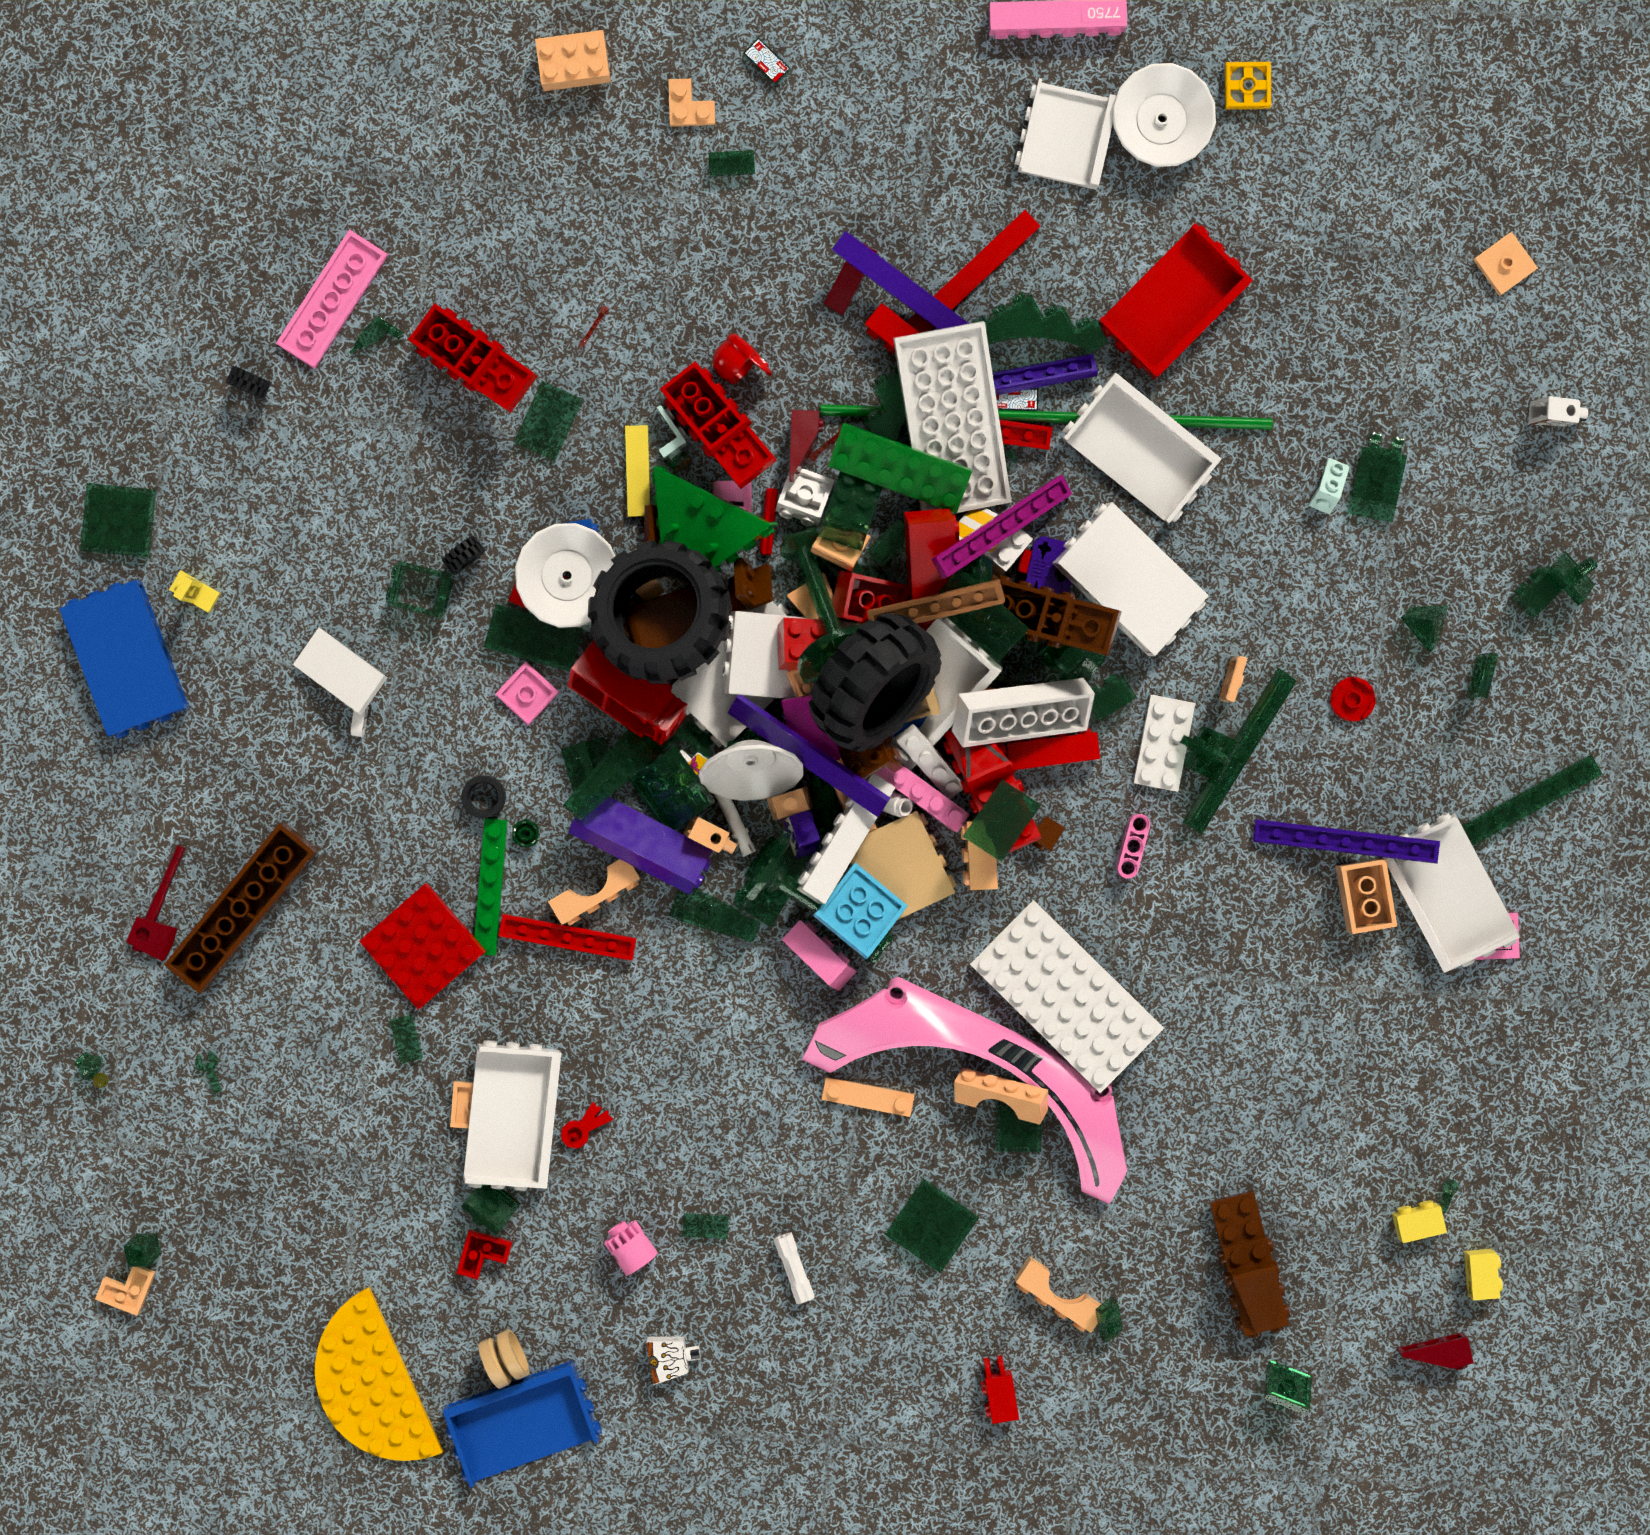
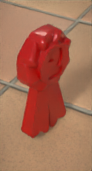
M593 1101L581 1121L572 1120L564 1125L561 1131L562 1141L569 1148L582 1147L588 1141L589 1131L613 1120V1117L609 1116V1110L595 1117L601 1110V1106H596Z

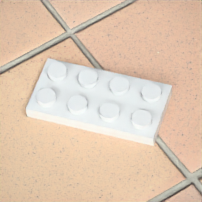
M1150 695L1133 783L1178 792L1195 703Z

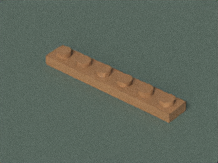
M1000 579L871 609L867 611L869 620L874 621L878 615L895 613L907 616L918 624L1005 603V597Z

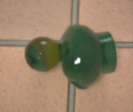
M88 1052L79 1056L74 1064L79 1069V1076L83 1080L93 1079V1084L97 1088H104L108 1085V1076L105 1073H99L103 1065V1058L98 1055H90Z

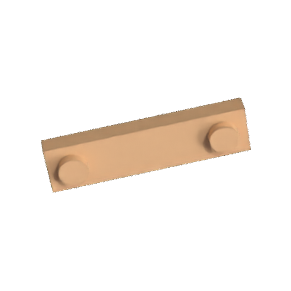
M826 1077L821 1100L910 1117L914 1094Z

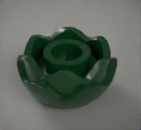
M524 819L513 826L512 839L520 847L529 848L538 842L540 829L535 822Z

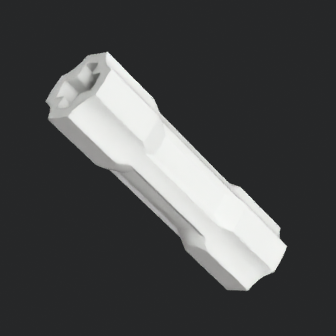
M792 1232L774 1238V1243L791 1284L796 1304H801L815 1298L797 1252Z

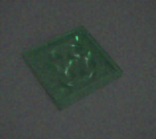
M87 483L80 551L150 558L157 490Z
M676 745L629 779L658 822L673 830H676L715 802L706 787L700 783V779Z
M922 1178L886 1230L885 1235L941 1273L973 1228L979 1216L934 1184Z

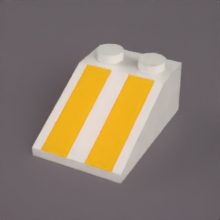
M987 508L967 511L959 521V540L998 514ZM1019 529L977 557L976 560L997 577L999 575L1003 576L1033 538L1022 529Z

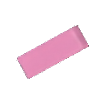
M1134 814L1127 821L1116 862V871L1124 878L1134 877L1139 870L1150 829V821L1143 814ZM1136 818H1142L1144 821V826L1141 830H1135L1133 827V822ZM1130 840H1136L1138 843V848L1135 852H1130L1127 848ZM1129 861L1132 864V871L1124 874L1121 866L1124 862Z

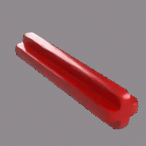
M767 488L765 493L763 519L768 522H775L778 490L774 488ZM774 533L765 539L761 537V555L772 554Z

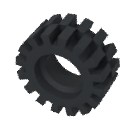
M232 366L226 380L227 384L261 399H265L271 382L236 366Z
M471 536L451 549L442 558V562L454 575L479 559L484 554L485 549L475 536Z

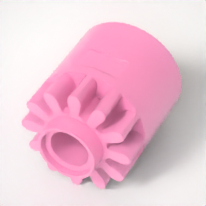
M715 481L712 483V494L751 513V482L742 489L734 481Z
M636 1220L631 1221L629 1224L625 1221L620 1222L608 1231L610 1236L604 1241V1245L611 1255L615 1257L626 1276L646 1265L658 1254Z

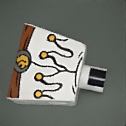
M1548 396L1530 402L1528 424L1569 426L1577 424L1579 421H1586L1588 409L1580 407V400Z
M684 1337L647 1338L646 1343L653 1385L687 1374L689 1372L688 1361L701 1359L699 1346L686 1348Z

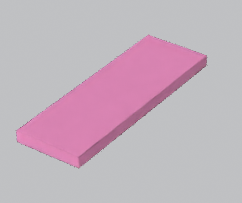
M349 229L276 344L316 369L389 255Z

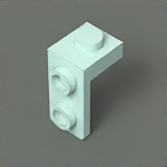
M660 405L657 407L658 411L677 438L662 447L659 452L665 460L668 458L673 460L682 453L681 449L687 445L685 439L688 436L681 426L676 428L672 422L675 417L668 407L663 409Z
M1331 458L1328 459L1320 486L1310 500V507L1330 515L1340 500L1349 470L1348 465Z

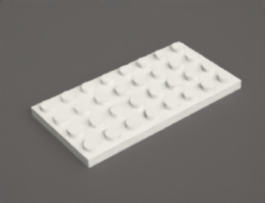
M981 321L893 338L910 446L973 470L957 513L1011 503L985 322ZM919 500L921 511L942 509Z
M1034 900L970 964L1099 1093L1164 1029Z

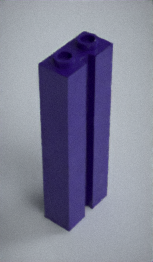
M593 788L589 791L568 833L689 895L694 887L699 888L704 878L700 874L703 870L707 872L713 861L709 858L713 851L712 849Z

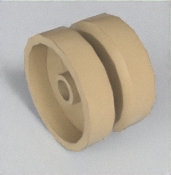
M507 1329L498 1333L496 1341L488 1338L479 1343V1353L484 1368L496 1388L501 1389L509 1385L512 1377L520 1380L529 1375V1365L525 1353L512 1330Z

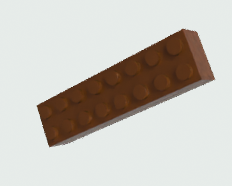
M279 823L164 965L198 993L205 992L320 850L287 823Z

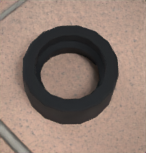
M480 775L473 777L465 784L461 800L469 814L477 818H488L495 816L502 810L506 801V792L498 779L492 776ZM481 783L493 786L497 793L495 805L487 810L476 808L470 798L473 788Z

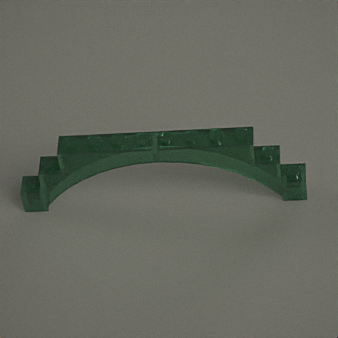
M1023 292L1011 297L1012 301L1004 305L1002 303L995 306L991 310L992 313L984 317V315H981L972 321V323L985 322L988 345L1015 338H1047L1074 344L1081 347L1084 353L1090 354L1108 343L1095 318L1085 316L1076 321V326H1074L1064 306L1050 305L1043 310L1044 314H1042L1032 294ZM898 365L893 368L894 372L887 376L882 374L873 380L874 383L870 387L883 410L876 409L867 415L868 418L864 420L869 432L893 441L897 440L900 428L906 418Z

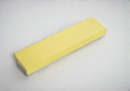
M648 425L625 426L628 517H644L645 505H650Z

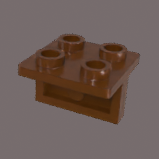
M742 557L734 561V577L729 579L732 611L747 612L773 601L771 567L769 564L753 569Z

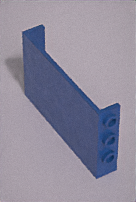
M133 580L121 585V582L109 585L108 590L100 593L99 590L86 594L87 598L80 601L78 598L65 602L66 606L59 608L107 736H115L116 739L129 735L128 731L136 728L137 731L151 727V722L158 720V723L166 722L172 719V714L189 708L142 581Z
M573 1360L526 1376L520 1380L512 1381L501 1389L495 1387L445 1405L443 1414L448 1425L446 1426V1433L449 1439H453L455 1458L457 1461L460 1460L463 1467L461 1469L464 1482L468 1481L470 1488L474 1487L476 1481L590 1440H593L594 1443L599 1442L602 1428L600 1422L594 1420L592 1414L595 1412L594 1405L591 1399L587 1400L585 1391H587L585 1380L584 1378H579Z

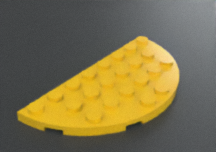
M369 1286L355 1294L339 1308L321 1336L315 1359V1381L321 1405L331 1423L343 1437L361 1450L372 1455L391 1460L411 1461L443 1453L442 1446Z

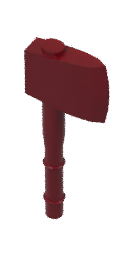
M177 845L173 855H171L170 863L145 918L136 917L126 940L127 943L132 945L133 950L140 953L145 952L161 961H164L173 945L177 928L157 922L156 920L186 849L181 845Z

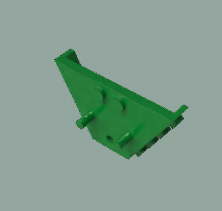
M653 466L652 482L656 489L654 503L658 509L656 525L658 530H660L659 544H664L667 540L683 543L692 551L698 550L710 560L719 573L722 571L721 567L723 565L734 563V561L740 558L738 556L739 553L743 550L748 552L757 545L756 541L758 539L769 537L775 532L773 528L779 525L776 522H768L667 472L663 466Z

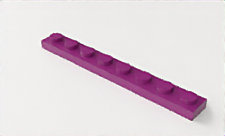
M1063 475L1056 476L933 557L931 560L941 578L949 577L1072 495Z

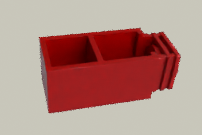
M949 508L904 512L907 584L911 586L908 600L961 588V569L942 579L931 560L959 541V522L956 521V516L952 515ZM950 616L955 621V616ZM935 620L918 623V625L926 631Z
M594 641L571 668L567 686L641 738L645 734L662 746L665 741L674 735L685 719L688 704L681 701L679 697L677 698L671 692L673 687L670 686V683L650 684L647 680H635L623 674L604 657V654Z

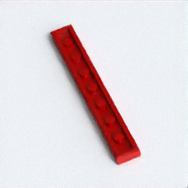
M1024 210L933 297L953 310L1036 232L1040 225ZM916 313L906 321L919 333L928 332L934 328Z

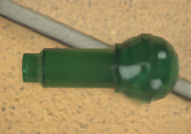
M1448 1179L1443 1183L1444 1194L1440 1203L1442 1213H1446L1449 1209L1453 1195L1459 1190L1458 1183L1453 1179Z

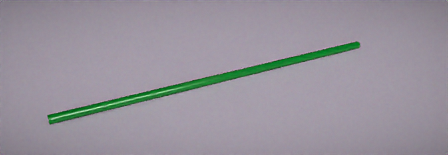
M821 404L820 416L906 418L904 407ZM998 410L999 420L1013 422L1069 423L1072 421L1074 423L1079 417L1077 412ZM1169 415L1182 427L1272 430L1273 427L1272 418Z

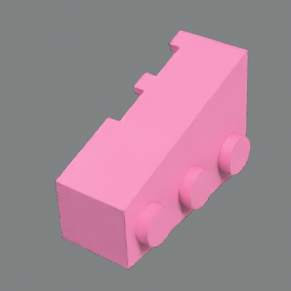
M799 920L784 936L782 941L830 987L839 991L857 971L849 964L850 960L841 951L837 953L833 949L835 945L825 936L821 938L817 934L819 930L810 921L805 923Z

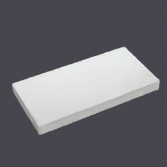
M321 628L317 629L293 664L361 715L388 678Z

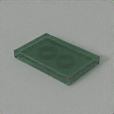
M541 381L514 443L556 462L584 400Z
M1002 779L963 837L1002 863L1041 805Z

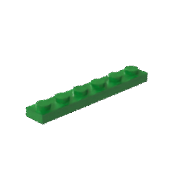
M489 818L484 820L474 936L486 950L482 955H497L508 820Z

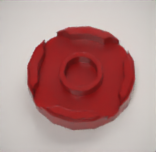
M1347 677L1340 680L1333 687L1330 694V705L1333 712L1345 721L1365 719L1372 713L1376 704L1373 687L1366 680L1359 677Z

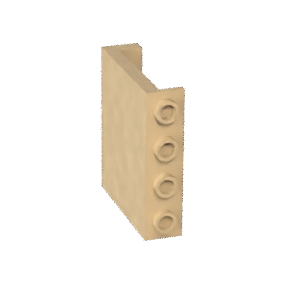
M917 810L868 833L851 860L852 865L856 862L908 905L897 920L954 894L953 888L957 886L952 874L947 876L944 867L947 866V863L942 853L938 855L934 848L938 844L933 834L928 835L924 827L928 825L924 814H918Z

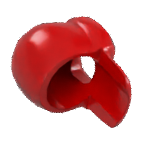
M730 333L726 340L715 350L712 357L715 372L731 384L738 383L754 365L758 366L767 375H772L769 364L759 356L751 345L736 333Z

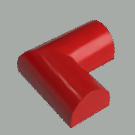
M469 1229L456 1274L478 1280L484 1258L507 1264L513 1241Z

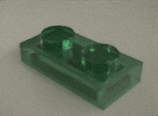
M1111 1296L1095 1309L1100 1338L1106 1343L1113 1337L1118 1336L1123 1330L1118 1301Z

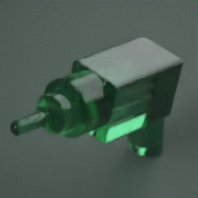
M378 315L362 330V333L357 337L358 340L355 342V347L349 353L352 354L357 349H362L364 346L367 347L371 343L376 344L386 333L397 339H400L405 333Z

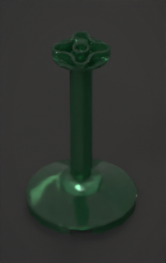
M808 528L795 534H786L782 538L783 543L779 550L784 559L798 561L824 632L823 636L808 645L799 656L797 669L803 682L808 685L809 682L814 683L818 680L821 674L820 670L828 658H831L837 651V647L848 636L854 634L859 627L841 628L815 555L810 552L819 536L816 528Z
M781 828L778 831L782 834L777 839L771 836L745 873L748 880L741 890L737 889L733 904L742 910L764 892L772 893L779 890L815 913L821 904L798 891V881L787 875L788 867L784 860L791 834ZM892 927L869 958L864 960L865 962L875 964L884 949L893 940L894 935L891 934Z

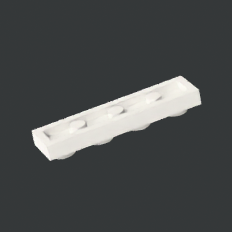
M914 724L895 737L897 743L944 796L951 799L963 790L960 783L962 781L961 777L956 774L954 769Z

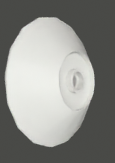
M1173 63L1150 64L1133 72L1119 88L1113 105L1114 129L1122 146L1137 160L1156 167L1178 166L1195 158L1209 143L1216 124L1215 102L1206 83L1192 70ZM1158 116L1165 117V122H1160Z
M576 523L554 524L536 532L522 547L515 566L516 589L524 606L540 621L559 628L581 627L591 622L587 615L588 600L590 597H594L596 592L593 584L601 570L607 572L614 564L611 559L615 557L611 545L595 530ZM565 571L571 573V578L568 580L563 578Z
M744 740L731 745L706 760L699 771L700 783L710 793L725 799L740 801L762 800L783 794L795 787L803 777V763L795 754L760 740Z

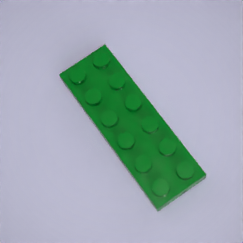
M847 423L842 425L828 465L830 468L939 508H949L951 512L956 514L973 471L970 468Z

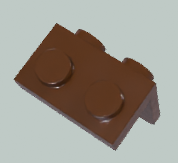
M891 736L886 738L873 749L867 748L864 752H856L839 746L844 766L864 780L884 767L894 772L903 768L900 763V753L893 747Z

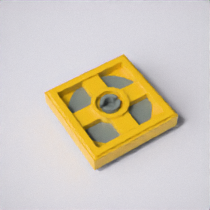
M1225 62V110L1270 109L1271 62Z

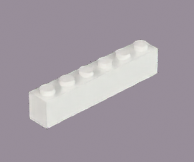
M875 773L865 779L889 797L895 789L893 785ZM849 797L845 802L846 809L843 813H839L833 822L835 827L832 832H828L823 838L821 850L812 856L809 862L812 865L807 872L804 871L798 880L799 886L797 890L818 904H825L877 819L875 815Z

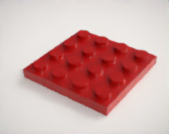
M428 883L420 887L359 941L418 1010L486 952Z

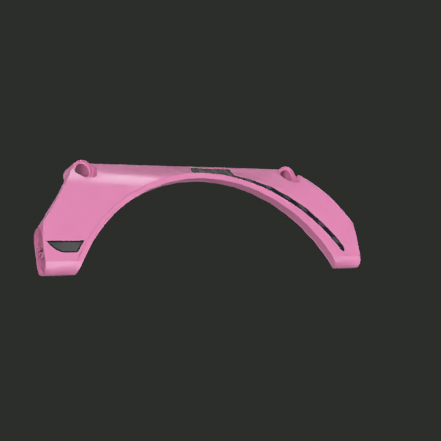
M900 977L891 979L887 989L880 990L851 1009L818 1024L802 1060L829 1073L871 1053L908 1046H935L974 1054L1005 1068L1029 1085L1048 1089V1106L1064 1127L1074 1149L1079 1167L1081 1191L1107 1204H1110L1126 1175L1127 1165L1114 1097L1111 1095L1112 1082L1099 1093L1059 1052ZM897 987L900 988L903 992L901 994H896L892 991V989Z

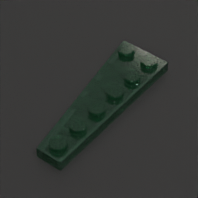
M628 729L568 798L563 807L581 821L675 743L683 733L677 729L674 735L661 746L658 742L652 740L651 737L644 734L641 738Z

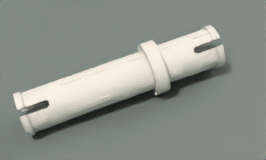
M715 795L733 833L731 836L738 842L742 856L745 857L755 852L756 849L748 835L749 830L745 828L732 799H725Z

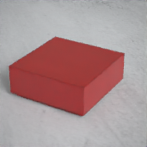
M1024 549L1021 553L1018 572L1027 573L1032 551Z

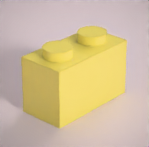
M1431 1200L1420 1202L1419 1206L1411 1208V1206L1397 1208L1398 1212L1392 1213L1397 1238L1402 1243L1447 1233L1441 1206L1433 1203Z
M1492 1249L1464 1251L1468 1297L1472 1300L1500 1298L1503 1284L1498 1275V1269L1501 1268L1499 1255Z

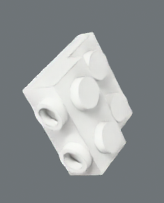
M803 468L794 482H789L788 474L777 503L776 511L783 518L791 519L795 517L800 519L801 523L805 526H818L834 480Z

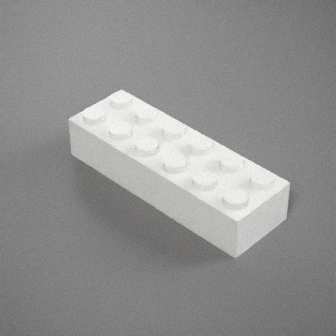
M1084 678L958 694L952 732L962 747L1087 731L1095 693Z

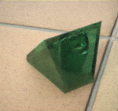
M1448 605L1410 607L1401 617L1429 653L1440 642Z

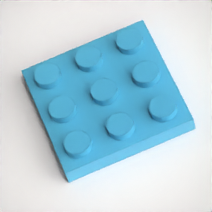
M855 862L836 885L827 902L821 904L813 916L867 959L908 905Z

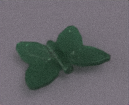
M686 717L682 728H678L673 737L683 742L689 741L687 743L689 747L694 745L697 753H700L707 759L709 758L711 753L709 746L714 744L710 739L713 734L710 732L702 733L701 729L697 730V725L694 721Z

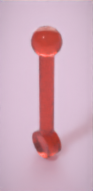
M607 306L601 307L599 316L581 340L580 346L584 347L603 316L609 313Z
M842 427L839 428L838 433L819 449L811 452L809 455L810 460H816L824 449L838 439Z

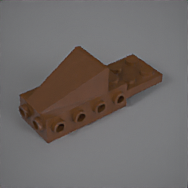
M999 575L998 578L988 576L987 582L1000 579L1005 603L977 610L976 621L983 623V628L997 632V628L1004 629V634L1018 637V634L1026 635V640L1037 643L1042 639L1047 642L1046 645L1055 648L1065 645L1109 656L1122 611L1075 599V594L1062 591L1061 594L1053 593L1054 589L1041 586L1038 589L1032 587L1033 584L1020 580L1018 584L1011 582L1012 579L1006 576Z
M1251 1190L1209 1201L1219 1240L1220 1251L1217 1254L1220 1264H1224L1226 1273H1223L1226 1287H1230L1231 1295H1228L1231 1308L1236 1310L1237 1317H1234L1237 1330H1241L1244 1336L1249 1338L1261 1336V1332L1269 1330L1271 1332L1283 1330L1284 1326L1289 1325L1287 1318H1290L1291 1315L1288 1305L1283 1303L1282 1296H1285L1282 1282H1279V1267L1276 1260H1273L1271 1252H1274L1271 1239H1267L1265 1236L1254 1191Z

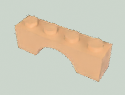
M619 859L607 866V881L599 893L591 896H582L568 889L548 901L560 923L563 925L567 922L570 926L581 919L579 915L587 911L590 914L599 909L598 903L606 899L609 903L620 896L618 893L620 890L626 888L629 891L638 886L637 880L642 877L636 867Z
M962 1068L954 1081L955 1102L976 1108L982 1100H1000L1015 1111L1018 1119L1039 1125L1048 1111V1089L967 1068Z
M1029 1256L1014 1277L1016 1283H1018L1016 1287L1026 1294L1029 1292L1036 1296L1035 1300L1046 1307L1049 1304L1055 1308L1054 1313L1063 1319L1068 1317L1074 1321L1073 1325L1080 1331L1084 1332L1086 1329L1092 1333L1106 1312L1105 1307L1086 1293L1075 1299H1063L1056 1296L1049 1287V1269Z

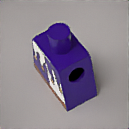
M807 810L781 818L794 859L816 853L820 837L811 811Z

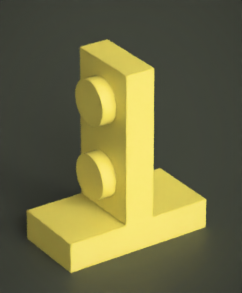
M182 570L179 571L169 589L174 592L173 596L177 599L192 603L208 613L211 612L221 595L220 592Z

